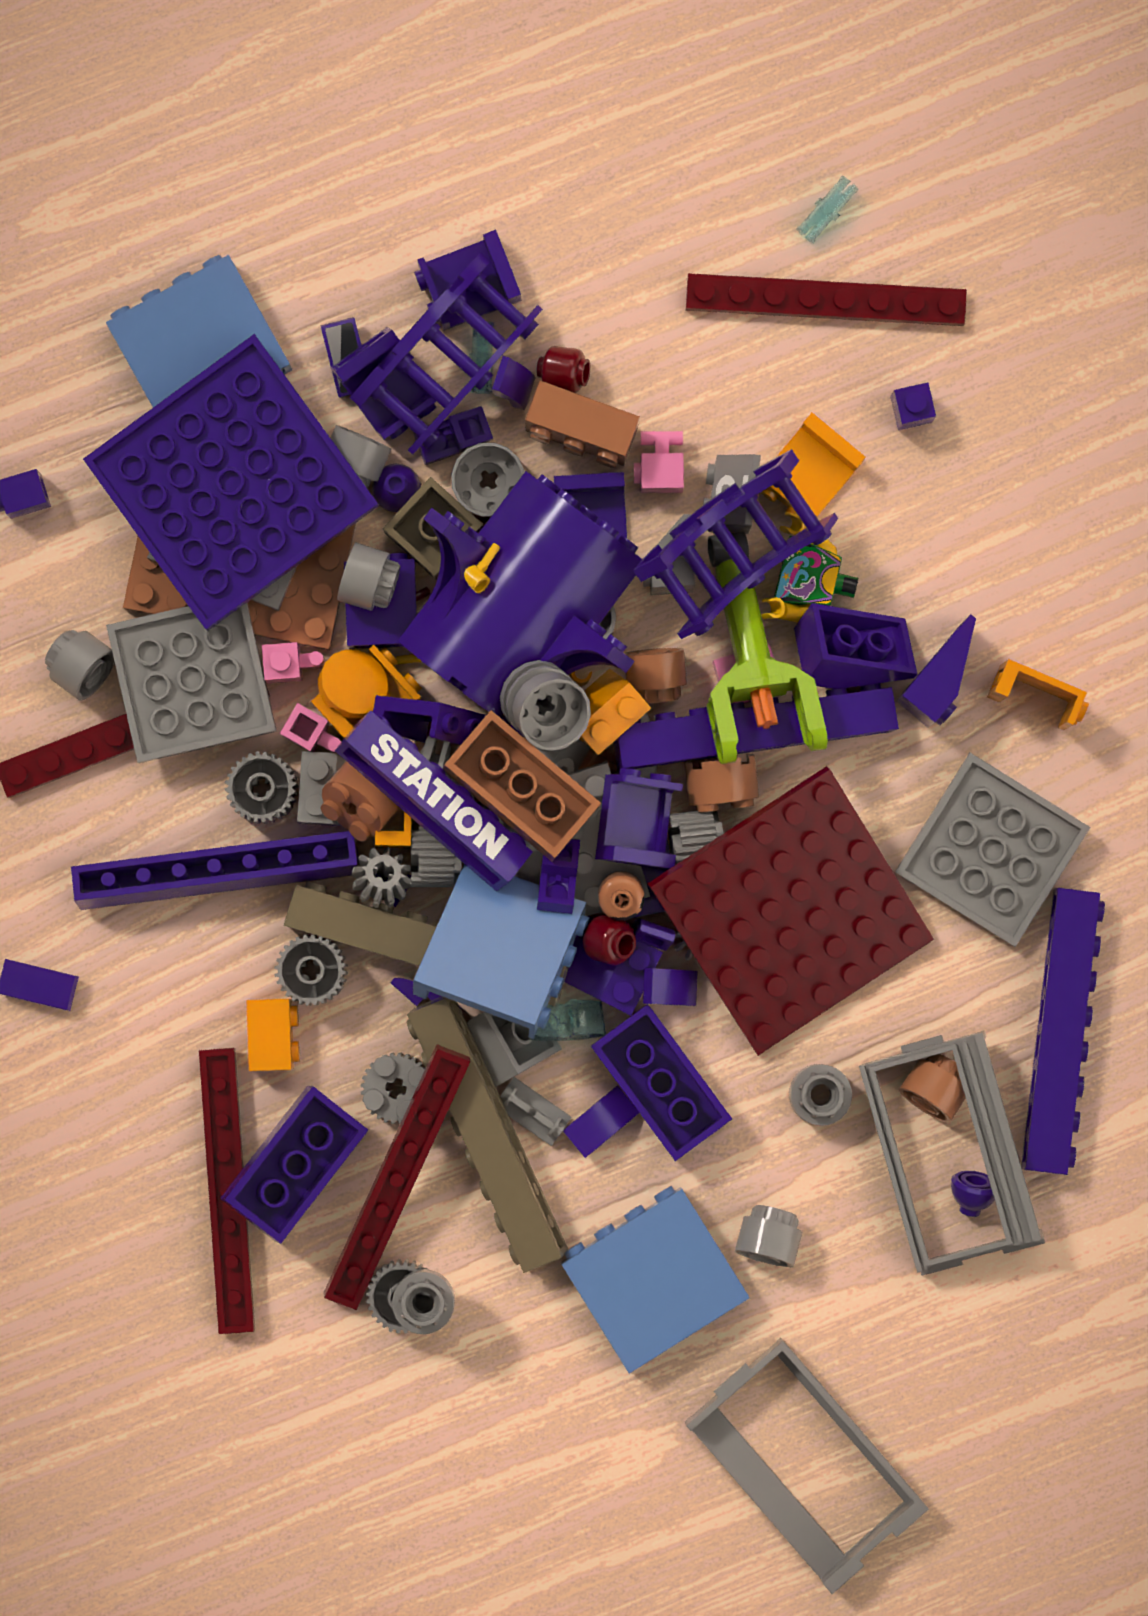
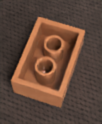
M539 381L525 419V428L527 432L531 433L530 438L537 442L549 445L552 440L563 444V450L568 453L582 457L585 452L596 456L597 463L610 468H616L617 464L625 465L639 426L640 416Z

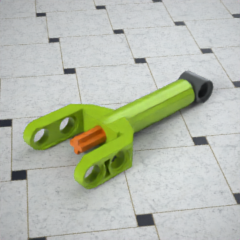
M745 532L731 533L749 558V546ZM715 535L709 536L708 554L712 567H716L718 583L721 587H724L741 572ZM755 587L744 589L724 608L736 663L728 673L723 675L712 690L707 703V711L720 764L734 763L737 760L736 745L739 739L731 703L751 700L757 727L768 729L770 726L778 724L772 697L786 695L787 691H792L804 743L809 747L810 751L826 750L827 731L815 679L792 664L780 662L770 657Z

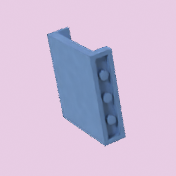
M221 255L210 258L203 263L202 270L192 275L190 272L179 275L172 281L173 286L162 292L160 289L150 291L141 298L142 303L131 309L129 306H124L110 315L112 319L106 322L152 407H155L253 334L257 336L284 375L292 371L289 361L229 255L223 258Z
M464 864L414 977L413 995L427 999L429 992L435 993L529 1028V1038L534 1039L538 1027L542 1029L546 1027L551 1013V1009L547 1007L551 997L557 998L564 982V978L560 977L563 967L570 968L574 960L577 947H574L573 944L576 936L583 937L590 917L585 916L586 902L574 898L572 914L537 910L539 885L514 876L507 885L495 891Z
M671 1185L654 1196L657 1201L646 1209H644L642 1204L635 1207L624 1215L627 1220L616 1228H614L612 1223L603 1227L594 1234L597 1240L584 1247L582 1242L576 1244L566 1251L564 1255L567 1259L561 1262L564 1270L629 1374L750 1298L681 1187L674 1190Z

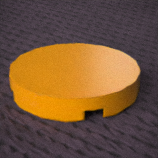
M345 649L334 653L324 663L318 676V688L324 703L330 709L334 708L336 711L341 712L339 715L346 718L361 719L369 711L373 712L376 695H387L388 679L382 665L371 655L360 650Z

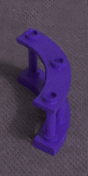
M479 253L462 271L452 285L440 295L350 397L359 407L369 397L374 401L378 399L418 435L419 438L408 449L411 454H414L421 445L427 449L441 435V432L436 428L474 386L479 391L493 376L489 369L519 336L525 340L539 325L534 320L543 310L539 305L525 317L485 280L486 276L482 271L489 265L490 261L482 253ZM467 288L472 292L476 290L516 327L507 340L465 302L467 298L462 294ZM447 310L451 314L456 312L497 350L481 368L439 330L441 326L436 322ZM421 339L425 342L430 340L472 378L455 398L412 360L414 356L409 352ZM394 369L400 373L403 370L445 408L430 426L426 425L387 389L389 385L384 380Z
M792 449L754 470L753 473L756 477L743 484L740 488L734 483L700 507L669 533L673 539L663 549L656 545L633 570L641 582L652 576H655L656 579L660 578L689 620L677 633L681 639L693 633L696 636L706 633L713 627L714 623L712 621L744 589H751L765 579L764 574L805 546L811 543L814 545L821 544L832 535L830 530L838 520L837 515L833 513L818 520L791 480L793 476L791 472L799 462ZM772 485L775 488H780L806 526L804 530L786 541L757 500L759 497L758 493ZM738 506L747 509L774 548L753 564L724 524L726 521L725 516ZM707 530L708 532L713 531L741 572L724 587L720 586L694 548L696 545L694 541ZM678 556L684 557L711 596L700 608L697 607L672 571L674 568L672 563Z

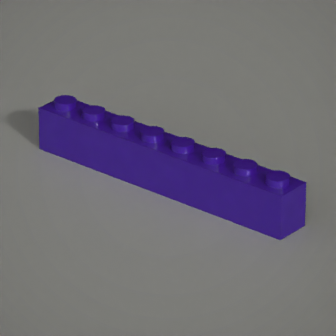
M881 683L860 686L861 692L847 693V688L826 690V697H819L827 731V741L889 733L899 729L892 687L881 688ZM793 695L791 702L779 703L778 697H773L778 724L772 725L768 729L757 727L753 707L745 708L744 702L731 703L739 739L736 745L737 754L805 745ZM707 707L689 710V716L676 718L675 712H667L654 715L655 721L641 723L640 718L613 742L617 772L620 771V768L639 769L718 757Z
M350 831L71 866L74 901L80 910L352 876L353 867H357L359 864L357 862V841Z
M1065 888L1053 889L1021 1168L1024 1170L1068 1175V1168H1074L1076 1147L1071 1146L1072 1133H1078L1080 1125V1112L1075 1111L1077 1097L1082 1098L1084 1091V1077L1079 1076L1081 1062H1086L1089 1046L1088 1041H1083L1085 1027L1091 1026L1093 1013L1092 1006H1087L1089 992L1095 991L1097 972L1091 971L1093 957L1099 956L1101 937L1096 936L1097 922L1103 921L1105 902L1100 901V893Z

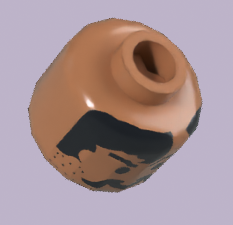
M617 871L609 874L601 882L598 889L600 907L609 918L617 921H626L634 918L642 910L645 902L644 888L640 880L635 875L626 871Z

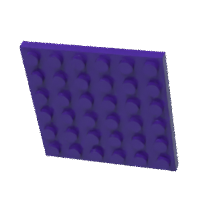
M255 334L83 458L89 469L207 631L380 506Z

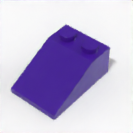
M811 603L794 627L802 671L815 679L816 686L841 689L913 679L917 676L905 618Z
M972 614L959 625L896 700L927 728L935 722L940 726L957 708L952 702L959 694L976 618Z
M587 916V917H590V918H589V923H590L594 918L591 917V916ZM576 936L573 946L577 947V951L568 969L565 983L631 1016L644 991L645 968H656L663 952L636 941L633 954L624 963L610 965L591 959L584 950L583 937Z

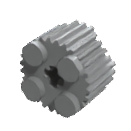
M259 751L255 755L248 753V758L243 756L242 762L236 761L237 767H231L233 773L228 774L229 780L225 781V784L228 785L225 791L229 793L226 798L232 801L230 806L235 808L234 811L240 814L242 818L250 822L254 821L257 824H260L261 821L264 824H268L269 820L274 823L275 818L281 820L282 816L288 815L293 809V803L297 801L294 799V796L298 795L295 789L299 787L295 782L297 777L293 775L294 771L290 768V765L280 757L277 759L275 754L270 756L267 752L261 754ZM260 779H265L266 784H271V790L266 791V796L259 797L260 794L258 792H253V787L259 785Z
M691 811L673 813L669 816L672 827L668 828L670 853L676 855V864L724 834L722 822H719L717 811Z
M411 818V887H454L461 872L462 861Z
M312 934L311 937L303 935V939L296 937V941H289L290 946L285 945V951H280L279 954L282 957L277 958L276 961L279 964L274 967V969L278 970L275 977H279L277 984L282 985L281 991H287L285 996L291 997L293 1002L299 1001V1004L305 1003L306 1006H311L312 1003L313 1005H319L320 1002L325 1004L327 1003L326 999L333 1000V996L339 994L343 989V982L347 980L344 978V975H347L348 972L344 968L348 967V965L343 963L346 957L340 955L342 950L338 949V945L330 939L324 940L322 936H319L317 939V935ZM313 960L314 965L321 968L320 974H316L317 978L312 981L309 975H303L302 968L308 967L307 961Z
M399 1052L397 1056L395 1053H390V1056L385 1054L370 1064L371 1069L365 1070L367 1075L362 1076L365 1083L361 1084V1087L364 1088L361 1091V1095H364L362 1101L366 1108L371 1110L372 1115L377 1114L378 1120L384 1118L385 1123L391 1120V1124H395L396 1121L399 1124L401 1123L426 1067H421L422 1062H416V1057L411 1059L410 1054L403 1056L402 1052ZM397 1078L403 1080L402 1086L407 1087L406 1093H400L397 1098H394L390 1095L391 1090H387L388 1083H394Z
M398 1259L396 1264L394 1261H390L389 1264H385L382 1268L378 1269L377 1275L372 1277L371 1280L373 1282L369 1283V1290L366 1293L369 1296L366 1303L370 1304L368 1310H373L372 1318L377 1317L376 1322H382L383 1328L389 1327V1332L395 1329L397 1334L401 1330L405 1334L408 1333V1330L397 1321L392 1308L393 1292L399 1282L409 1273L422 1269L429 1270L428 1268H423V1264L417 1266L416 1261L409 1263V1259H406L404 1263H402L401 1259ZM420 1292L414 1297V1305L420 1311H428L434 1306V1299L429 1293Z

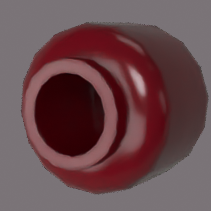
M552 346L547 350L544 357H539L536 373L537 377L542 378L543 382L577 393L582 386L588 384L591 365L590 360L585 359V355L580 349Z
M601 915L595 917L584 931L583 947L586 954L593 960L610 965H619L624 963L635 950V933L632 926L626 921H617L608 916Z

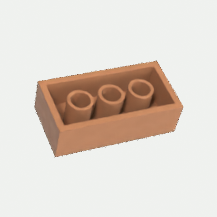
M490 710L443 767V770L450 777L466 788L476 799L551 862L554 861L601 804V802L492 710Z

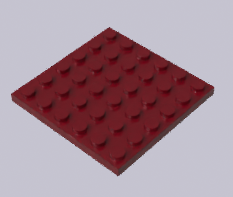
M827 766L647 883L758 1056L934 940L832 771Z

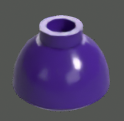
M398 463L384 466L379 480L373 481L372 493L374 499L383 509L390 512H398L420 489L421 484L417 474L410 467Z
M961 1171L952 1176V1194L955 1201L960 1205L959 1211L962 1214L977 1217L980 1215L981 1210L988 1208L995 1201L987 1174L977 1171Z

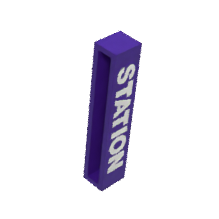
M369 711L335 749V752L495 891L507 885L533 853L526 846V842L521 836L507 830L499 823V818L492 811L483 809L473 800L471 793L466 788L456 785L451 781L441 766L428 761L419 753L417 746L409 739L402 738L396 733L389 721L383 716Z

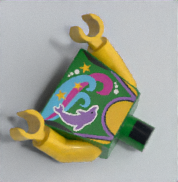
M786 512L785 515L791 518V527L781 525L779 527L781 532L793 535L806 528L798 514ZM828 539L818 545L811 543L782 561L774 598L762 599V602L770 604L771 612L761 614V617L763 619L778 618L799 622L811 603L831 606L834 594L854 598L859 578L839 573L842 557L837 555V548Z

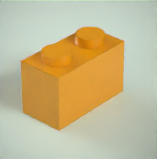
M291 999L246 1000L249 1071L294 1069V1062H300L299 1041H293L292 1027L299 1026L298 1005L292 1006Z

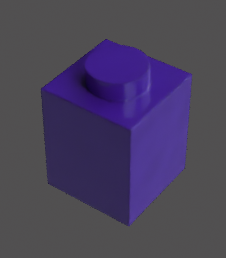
M928 382L896 389L890 396L898 430L929 424L936 418Z
M37 469L0 480V512L5 511L9 518L13 519L51 507L42 474Z

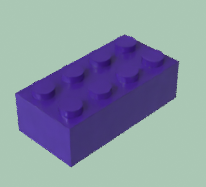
M648 1004L591 1045V1048L674 1161H677L732 1120L729 1113Z
M307 1086L220 1199L272 1240L281 1244L361 1141L368 1129L314 1086Z

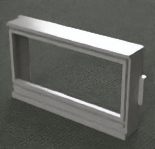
M985 1030L944 1041L942 1035L901 1046L902 1053L859 1066L917 1273L921 1272L922 1276L963 1265L962 1260L1000 1250H1003V1253L1006 1254L1045 1243L1042 1229H1039L986 1045ZM952 1050L1006 1238L929 1258L876 1071Z
M781 1337L751 1365L748 1366L745 1363L714 1390L716 1395L685 1421L689 1430L693 1431L819 1576L823 1585L831 1594L864 1567L860 1560L890 1533L898 1537L928 1510V1507ZM777 1355L903 1500L896 1509L846 1553H843L718 1409L722 1403Z

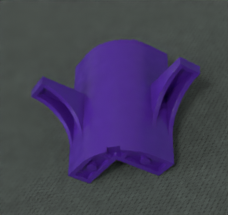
M527 471L524 472L479 533L471 527H468L464 532L461 528L465 523L449 511L443 516L433 508L429 510L423 519L432 527L439 541L441 552L440 571L428 601L398 640L400 644L447 682L453 684L463 694L488 712L492 710L517 732L518 730L507 721L501 710L500 695L506 679L512 671L524 663L537 660L551 662L569 675L579 669L592 665L614 666L626 673L635 662L623 653L627 648L625 644L611 634L607 639L603 637L607 631L599 624L634 579L636 574L633 570L642 560L635 554L639 547L623 535L618 540L615 538L618 535L616 529L602 519L597 525L595 522L599 517L584 505L576 509L575 507L579 502L562 488L556 494L555 491L558 486L543 474L536 479ZM495 543L500 546V549L484 572L490 578L489 585L481 593H476L465 581L464 572L472 565L477 566L491 545Z

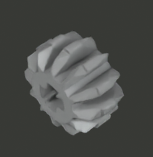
M389 847L385 848L383 855H380L375 848L370 850L369 857L360 855L357 861L359 866L353 867L352 876L356 878L352 885L353 889L357 891L363 890L360 896L362 902L370 897L373 898V906L375 908L379 907L381 900H384L389 908L394 905V897L403 900L406 896L405 889L410 888L412 884L411 878L407 876L411 872V866L401 865L404 858L402 853L394 858L391 857V849ZM380 873L383 878H388L387 882H383L381 877H376V874Z

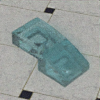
M570 999L565 1004H558L557 1007L548 1005L547 1007L551 1009V1013L544 1029L538 1027L534 1039L531 1038V1040L566 1041L603 1037L606 1035L602 1001Z

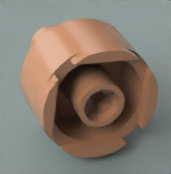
M746 754L747 761L742 762L741 758H738L737 755L736 762L720 764L718 757L698 760L699 767L694 768L691 761L684 762L689 805H696L698 812L719 810V803L731 802L733 808L754 806V798L759 797L755 754Z
M347 761L322 789L324 803L320 809L324 816L332 821H337L359 841H365L368 837L375 836V831L379 832L400 808Z

